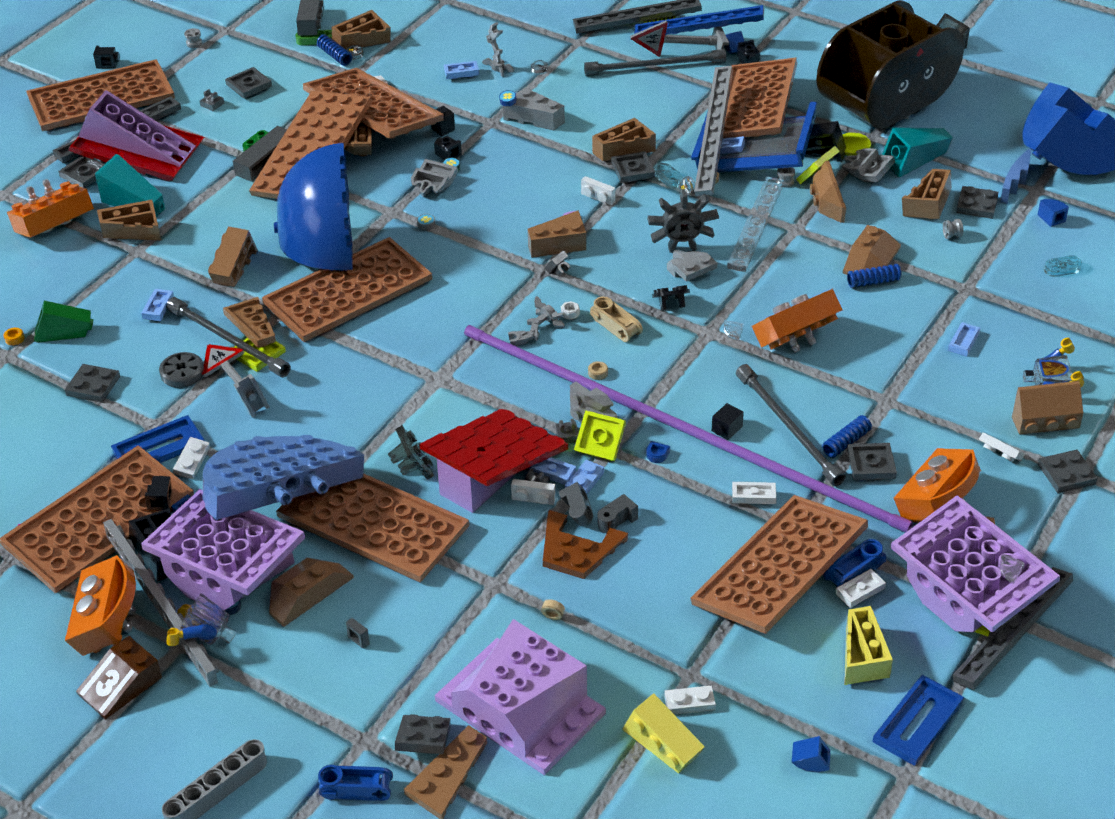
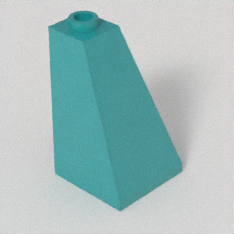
M892 128L882 155L894 156L895 163L890 169L897 177H902L947 153L953 137L944 128Z
M114 155L95 173L102 203L111 206H121L152 200L156 218L165 210L163 195L120 155Z

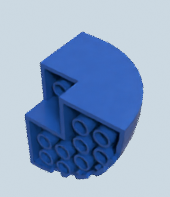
M1049 82L1030 110L1023 128V142L1033 151L1032 155L1039 160L1043 158L1058 168L1075 174L1096 175L1115 170V119L1108 113L1093 109L1070 88Z
M344 143L324 146L304 156L287 173L279 190L277 222H274V232L278 233L280 248L290 259L309 267L326 270H353V241L349 214V188Z

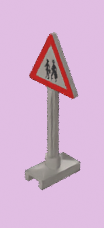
M663 21L630 36L631 40L658 57L661 56L663 43L708 44L715 46L716 50L724 49V45H729V41L721 26L714 27L712 35L708 37L665 35L668 25L667 21Z
M211 344L207 345L203 377L205 378L222 368L234 381L235 384L233 385L252 418L256 416L254 412L262 407L268 409L270 406L252 374L242 379L229 364L245 353L244 350Z

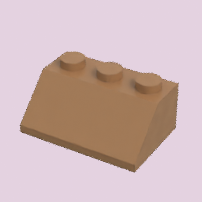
M1079 381L1018 387L1012 419L1019 435L1080 428L1083 417V405Z

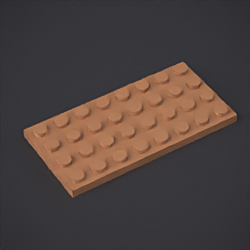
M796 57L731 65L733 76L723 138L759 137L761 135H777L782 132L798 64Z
M157 59L26 91L42 131H50L54 128L84 122L89 109L105 90L134 108L150 106L170 96L175 98L174 92Z
M353 68L303 83V90L309 94L311 91L371 97L372 104L361 120V123L381 133L386 138H395L398 135L407 134L410 131L422 129L425 126L443 121V113L359 68Z
M311 91L249 190L251 195L277 199L284 178L300 159L314 150L332 144L344 143L345 148L372 104L371 97Z
M388 237L354 253L353 270L320 269L263 296L262 299L263 303L303 342H306L432 280V273L392 238Z
M138 445L0 538V544L56 594L80 577L81 570L100 563L116 551L106 536L103 522L112 519L116 526L120 525L125 534L124 538L128 540L129 520L161 511L147 510L145 492H147V486L151 485L153 476H170L172 496L169 507L170 513L172 512L171 506L187 494L192 497L194 491Z
M364 473L363 478L329 487L325 494L323 492L319 494L315 491L294 497L288 505H281L276 511L277 517L420 583L469 527L468 519Z
M793 495L691 597V603L694 606L766 634L868 528V520Z

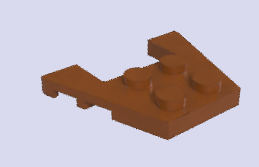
M549 510L543 552V567L585 579L602 564V560L607 555L615 552L616 547L621 543L627 542L628 533L609 528L601 543L561 532L567 523V515Z

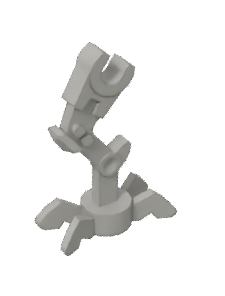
M498 22L490 25L489 35L486 36L487 42L492 45L494 50L493 60L486 58L482 61V64L490 65L492 70L499 71L501 77H503V70L507 69L508 72H514L515 70L510 64H505L504 60L501 59L500 54H502L503 50L499 49L496 38L503 33V30L497 29Z
M536 296L534 302L536 315L539 316L527 320V325H531L530 331L509 332L510 344L517 347L527 344V341L533 339L537 341L540 334L538 326L545 320L548 322L552 321L556 328H564V323L558 321V318L563 317V313H557L551 305L541 303V299Z

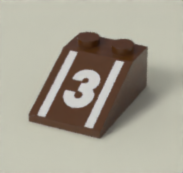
M128 635L108 650L76 690V693L106 720L162 678L158 660Z

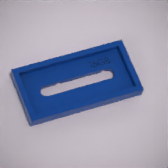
M186 415L113 444L111 449L118 459L138 445L142 449L147 450L165 443L167 440L183 437L178 441L148 452L159 463L181 455L190 437L205 440L189 415Z
M921 675L875 733L872 742L916 766L962 705L964 697ZM934 701L936 705L911 738L907 741L902 740L900 737L923 709L926 702Z

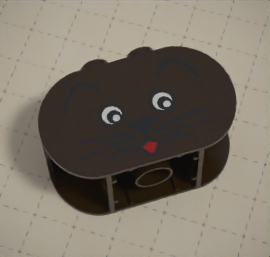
M898 0L843 27L831 38L819 61L816 77L817 88L822 96L875 128L883 129L894 126L896 122L919 112L920 109L935 102L949 88L958 73L963 59V36L954 27L942 29L916 15L912 6L906 1Z

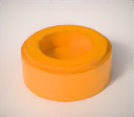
M10 328L3 335L5 343L11 346L18 345L25 339L23 330L20 328Z

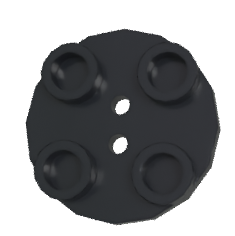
M687 285L676 286L672 288V291H669L668 288L653 290L652 298H659L660 309L666 310L668 296L675 295V299H678L679 307L683 308L685 307L684 294L690 293V289L687 288Z

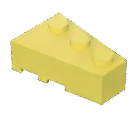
M872 607L849 609L846 624L844 685L890 678L893 659Z
M654 693L633 710L622 729L678 774L695 760L705 747Z

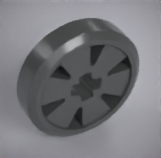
M190 352L172 354L165 358L159 367L162 381L171 387H187L195 384L203 377V360L198 355Z

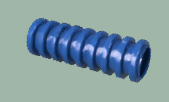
M321 35L317 39V46L343 66L350 64L352 54L327 35Z
M890 264L888 267L884 265L882 268L878 266L877 268L854 270V272L849 271L847 282L851 288H854L855 286H866V284L883 283V281L889 282V280L891 282L894 280L899 281L902 274L901 268L898 264Z
M864 415L858 416L827 439V441L823 442L822 449L824 453L830 458H835L847 448L848 444H853L863 435L867 434V432L871 431L872 424L870 420Z

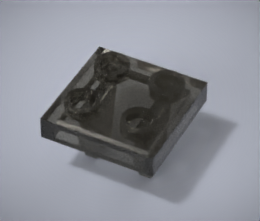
M403 425L395 429L401 443L388 453L391 462L395 464L403 460L398 464V467L402 469L400 471L402 475L418 469L427 480L433 477L434 474L431 469L433 463L427 455H424L426 452L420 449L421 442H416L417 438L411 430L407 431Z

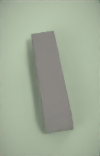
M255 739L245 742L168 799L162 806L164 819H198L263 770L267 764L263 743Z

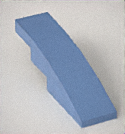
M1031 149L1026 150L1011 166L1004 181L1000 203H1008L1009 193L1017 194L1018 184L1026 185Z

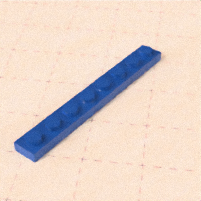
M760 5L635 24L634 34L663 21L668 23L665 35L687 31L693 32L695 30L720 26L725 27L746 22H758L764 20V6Z

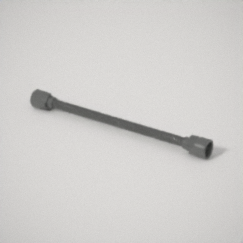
M718 49L698 56H681L669 59L661 58L623 63L598 64V61L584 62L585 76L598 75L599 72L608 69L656 66L658 64L666 65L706 60L712 61V63L726 62L725 49Z
M176 297L168 300L166 305L168 311L177 316L188 317L233 345L243 349L245 352L266 363L269 366L268 369L281 378L289 374L291 365L279 357L277 359L269 357L189 310L188 304Z
M748 364L741 365L736 370V376L744 385H749L758 393L763 401L822 466L824 470L822 474L832 486L841 485L846 479V474L837 464L834 465L828 462L813 443L810 442L759 384L758 376Z

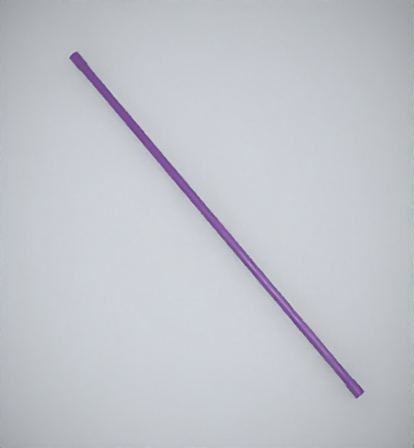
M468 325L465 328L464 335L488 344L572 383L578 382L590 391L598 388L607 394L611 400L870 515L889 524L891 527L905 533L912 528L913 522L906 518L887 512L489 335L472 325Z

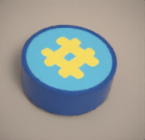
M511 90L500 93V104L503 106L514 105L517 101L516 93Z

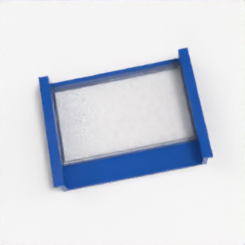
M817 102L809 103L806 116L785 117L782 132L777 135L744 137L745 145L743 152L720 154L717 172L803 167L804 156L814 121L816 120ZM707 114L691 156V160L696 162L697 170Z

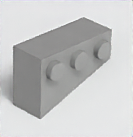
M523 88L516 93L517 101L514 105L503 106V120L515 119L521 124H524L525 121L533 123L535 127L555 130L565 123L564 105L527 88Z

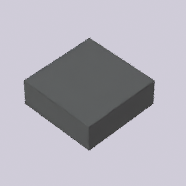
M349 619L346 622L348 638L361 648H366L370 644L368 629L355 619Z

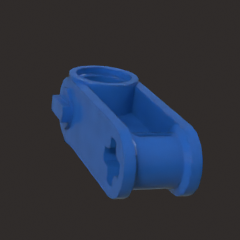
M874 539L863 541L860 545L837 559L823 574V578L830 580L837 588L870 569L873 571L878 569L886 562V554L883 552L882 544Z
M326 765L318 773L319 794L329 800L385 801L391 796L389 784L393 779V772L383 767Z

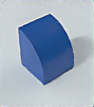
M742 31L726 34L729 45H724V48L728 53L737 52L738 43L744 42Z
M1043 199L1040 200L1037 215L1052 227L1066 222L1069 207L1058 200Z
M820 736L793 742L792 763L805 771H828L830 768L831 750Z

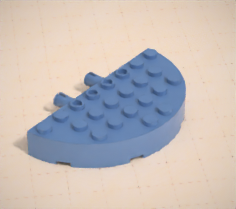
M311 435L255 436L251 440L236 441L233 445L218 451L205 464L203 469L202 500L205 502L206 510L216 520L280 502L282 505H288L294 497L315 491L319 494H322V492L325 494L329 487L363 478L364 454L357 451L355 447L313 438Z

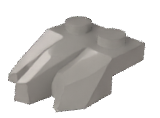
M864 148L857 150L856 156L844 158L846 164L842 168L862 181L874 183L878 182L895 163V158L889 155H879L877 149Z
M425 159L421 167L415 169L411 182L412 185L420 187L419 192L423 197L431 191L438 194L452 184L458 169L452 165Z
M674 250L673 259L667 263V270L674 277L680 276L687 282L717 269L718 262L706 252Z
M578 382L570 385V415L573 419L582 423L585 410L618 418L617 414L610 409L614 403L607 394L598 388L589 391Z

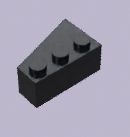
M838 121L813 125L805 157H810V155L821 157L836 146L840 152L832 159L843 162L846 145ZM803 126L789 127L783 138L787 153L796 152Z
M170 508L129 520V539L137 553L142 556L147 568H150L156 581L168 578L164 573L161 559L154 554L144 551L141 543L170 517Z

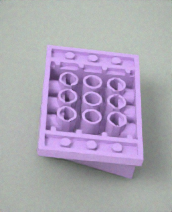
M199 489L146 538L141 545L144 551L160 557L164 573L186 597L201 604L214 603L221 611H224L294 564L292 551L305 539V534L302 530L253 510L216 520L206 510L205 502L202 500L203 490Z
M958 495L891 543V549L907 561V577L922 604L954 631L974 632L983 625L989 631L994 632L1058 583L1060 579L1059 574Z
M514 619L500 639L496 638L435 695L437 703L543 775L606 714L604 706L587 696V666Z

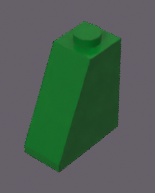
M44 300L35 327L34 342L86 337L87 331L92 330L94 319H91V310Z

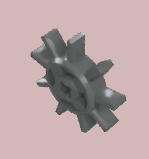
M681 190L680 202L672 206L663 198L659 199L660 207L665 211L663 216L648 215L647 217L649 225L663 226V228L650 235L653 243L665 237L670 238L668 242L669 253H673L678 242L687 241L693 251L697 250L694 238L700 233L712 238L715 236L713 228L704 225V222L719 219L717 209L701 211L709 203L706 194H703L693 204L688 202L685 190Z

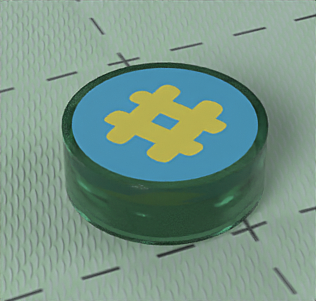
M447 158L443 161L444 164L455 166L458 171L460 170L459 159Z

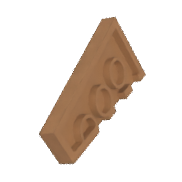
M258 297L223 308L224 315L258 348L276 342L275 334L270 323H268L267 316L263 312V307L260 305Z
M468 725L445 748L444 754H439L404 788V794L439 819H443L448 806L456 798L459 787L467 779L471 767H474L487 744V737Z

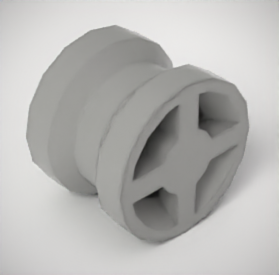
M192 28L185 31L187 47L197 48L202 45L199 29Z
M793 167L778 168L777 184L780 187L793 186L795 169Z
M961 219L943 222V234L946 239H950L953 236L957 238L963 236Z

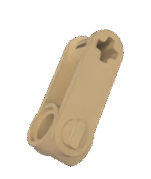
M603 296L594 300V306L590 308V315L596 322L620 340L627 342L630 340V337L642 333L641 323L610 298Z

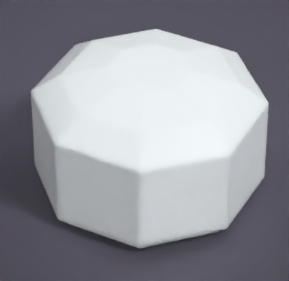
M572 301L565 302L561 306L563 318L568 320L576 319L580 315L579 305Z

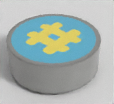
M431 214L420 215L417 218L418 228L421 230L434 228L435 217Z

